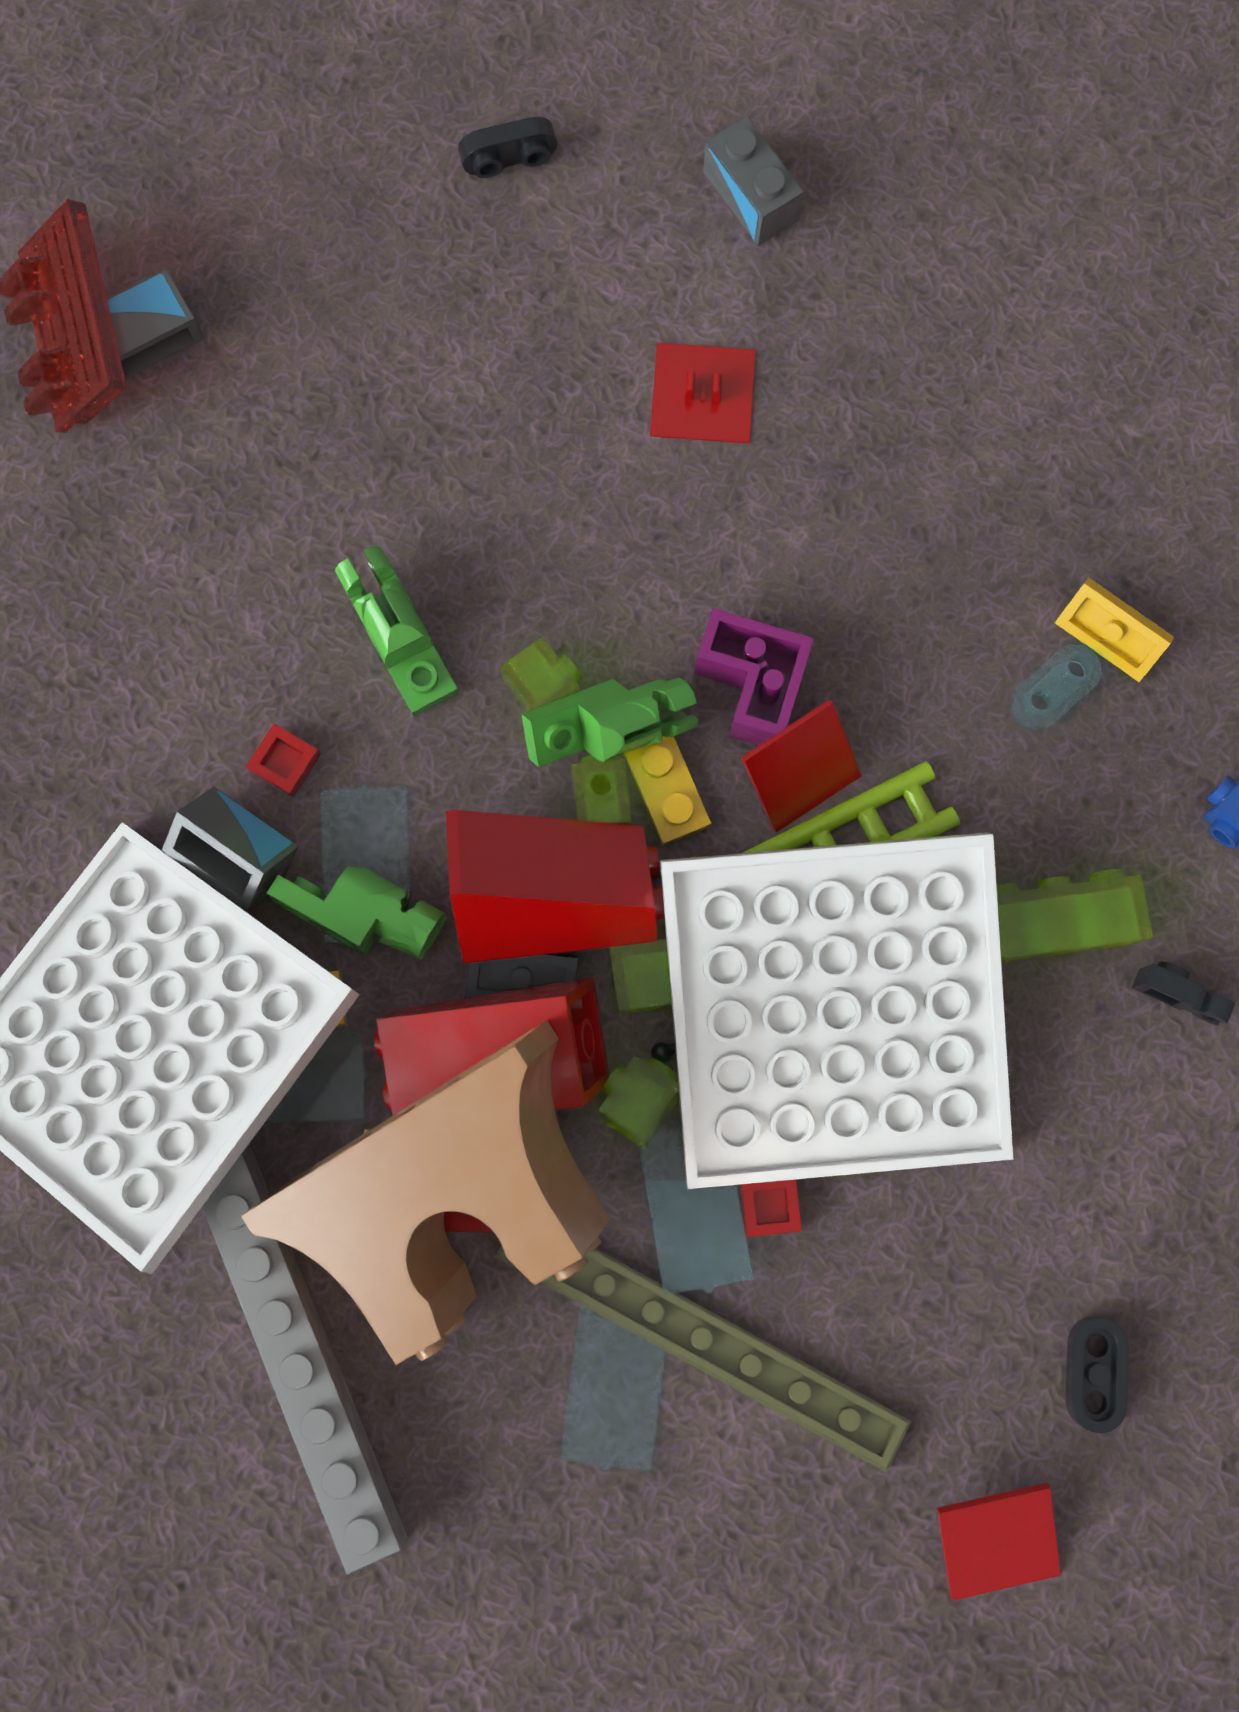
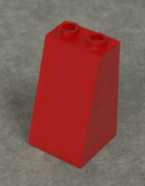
M465 810L446 811L450 898L463 963L657 942L656 920L665 919L663 888H652L651 879L660 878L658 852L656 846L646 847L644 826Z
M594 977L400 1008L376 1019L377 1027L374 1033V1044L378 1056L383 1058L386 1074L383 1097L387 1109L392 1111V1115L398 1113L546 1020L559 1038L551 1070L554 1110L584 1107L610 1083Z

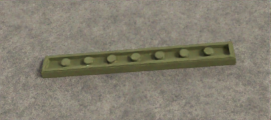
M501 1245L495 1257L516 1268L506 1258L503 1246ZM596 1248L584 1256L587 1264L572 1276L558 1282L555 1276L552 1275L541 1282L886 1473L910 1426L911 1421Z

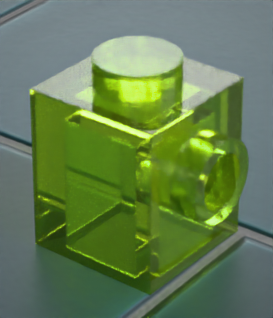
M543 637L500 666L502 680L526 712L580 691L577 682L582 680V677L576 666L566 654L558 658Z
M588 755L581 759L582 763L571 764L577 820L631 825L624 759L613 760L612 758L602 762L594 758L593 755Z
M634 1056L626 1069L618 1065L608 1078L602 1093L607 1095V1098L598 1110L600 1121L646 1150L679 1100V1084L674 1081L677 1077L676 1073L653 1058H650L645 1063Z

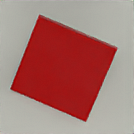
M657 343L650 437L750 444L756 350Z
M831 700L824 702L741 757L769 823L776 833L861 777L836 708Z
M1048 1482L937 1508L947 1580L952 1601L1061 1576L1051 1489Z

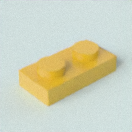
M1089 577L1055 621V624L1138 682L1142 680L1174 639V636Z
M662 736V742L637 748L624 754L662 846L711 827V821L674 737Z

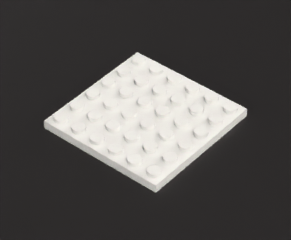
M122 822L0 977V1151L141 1272L152 1274L344 1017L359 994Z
M987 832L660 860L687 1189L1013 1160L993 834Z

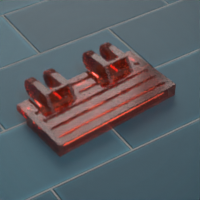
M66 199L18 250L19 259L2 275L3 278H0V294L3 297H13L8 303L9 306H6V309H4L6 322L14 326L32 322L38 350L17 371L20 385L23 387H35L28 394V397H25V400H23L25 411L33 416L52 412L55 429L59 433H66L76 423L86 425L127 388L86 204L71 199Z

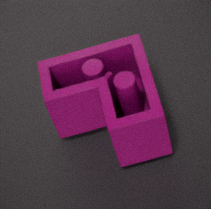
M712 608L697 655L694 674L743 689L729 737L759 746L788 726L814 638Z

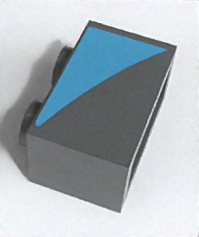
M748 116L706 140L703 172L758 246L798 222L804 191Z
M167 269L156 275H146L138 279L132 287L112 297L100 298L94 301L88 309L76 314L102 364L115 384L204 340L192 313Z
M214 786L177 811L162 851L248 911L268 895L267 891L278 875L283 878L285 877L299 846Z

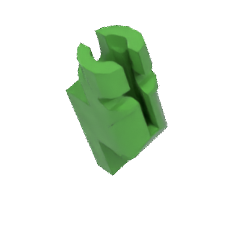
M371 546L363 550L369 560L368 565L381 588V594L378 597H373L371 592H366L348 558L338 564L335 572L414 717L456 695L459 691L380 546Z
M680 677L669 680L658 679L631 690L626 689L620 683L611 679L521 713L529 760L536 766L541 767L585 749L597 760L605 762L634 749L662 742V736H677L698 726V718L693 714L687 716L681 710L697 704L694 692L689 684Z
M346 867L325 901L321 899L325 894L324 891L299 876L292 883L278 875L267 891L275 905L364 956L367 955L379 936L381 938L378 943L409 953L422 960L435 944L447 921L445 912L423 900L416 903L414 908L405 912L410 907V894L408 890L401 888L372 870L360 867Z

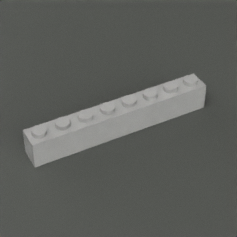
M249 1143L202 1208L336 1549L348 1575L400 1551L408 1537L292 1247L278 1240L252 1235L241 1215L270 1194Z

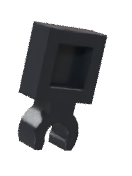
M1159 961L1157 965L1151 964L1139 969L1132 989L1178 1010H1186L1210 1024L1217 1026L1220 1021L1228 1023L1236 1003L1220 995L1202 990L1204 986L1188 979L1190 973L1187 970L1164 961Z

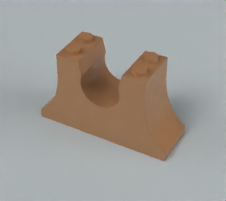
M547 1020L288 1180L241 1215L252 1235L271 1238L292 1246L306 1254L330 1273L360 1308L395 1365L415 1354L420 1361L425 1360L442 1349L449 1342L446 1335L456 1330L467 1320L463 1313L477 1297L465 1261L454 1251L446 1236L444 1212L466 1213L478 1218L489 1226L500 1240L506 1258L534 1285L552 1275L555 1276L558 1282L572 1276L587 1264L584 1256L601 1244L598 1236L610 1221V1217L572 1158L558 1125L552 1098L551 1070L559 1038Z

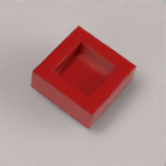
M273 723L247 763L246 768L249 772L294 797L321 753L317 748Z
M796 1179L740 1184L746 1237L802 1232Z

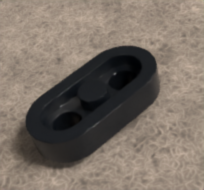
M529 117L473 131L459 142L458 151L463 169L467 173L476 175L479 178H490L499 174L504 167L520 163L527 167H536L546 163L556 151L558 142L550 120L544 117Z
M1096 1316L1079 1320L1072 1327L1068 1335L1066 1407L1071 1418L1079 1426L1094 1433H1107L1116 1429L1122 1423L1127 1412L1129 1348L1124 1331L1116 1323ZM1099 1334L1104 1340V1349L1098 1355H1091L1087 1349V1341L1092 1335ZM1098 1391L1103 1398L1102 1407L1096 1412H1089L1085 1405L1086 1397L1089 1393Z

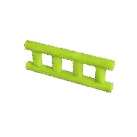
M924 761L742 853L797 849L809 842H812L814 847L833 846L836 843L830 832L855 819H858L870 842L936 837L960 825V819L951 806L938 813L935 812L922 788V785L935 779V774L930 764ZM903 795L918 823L890 836L876 809Z

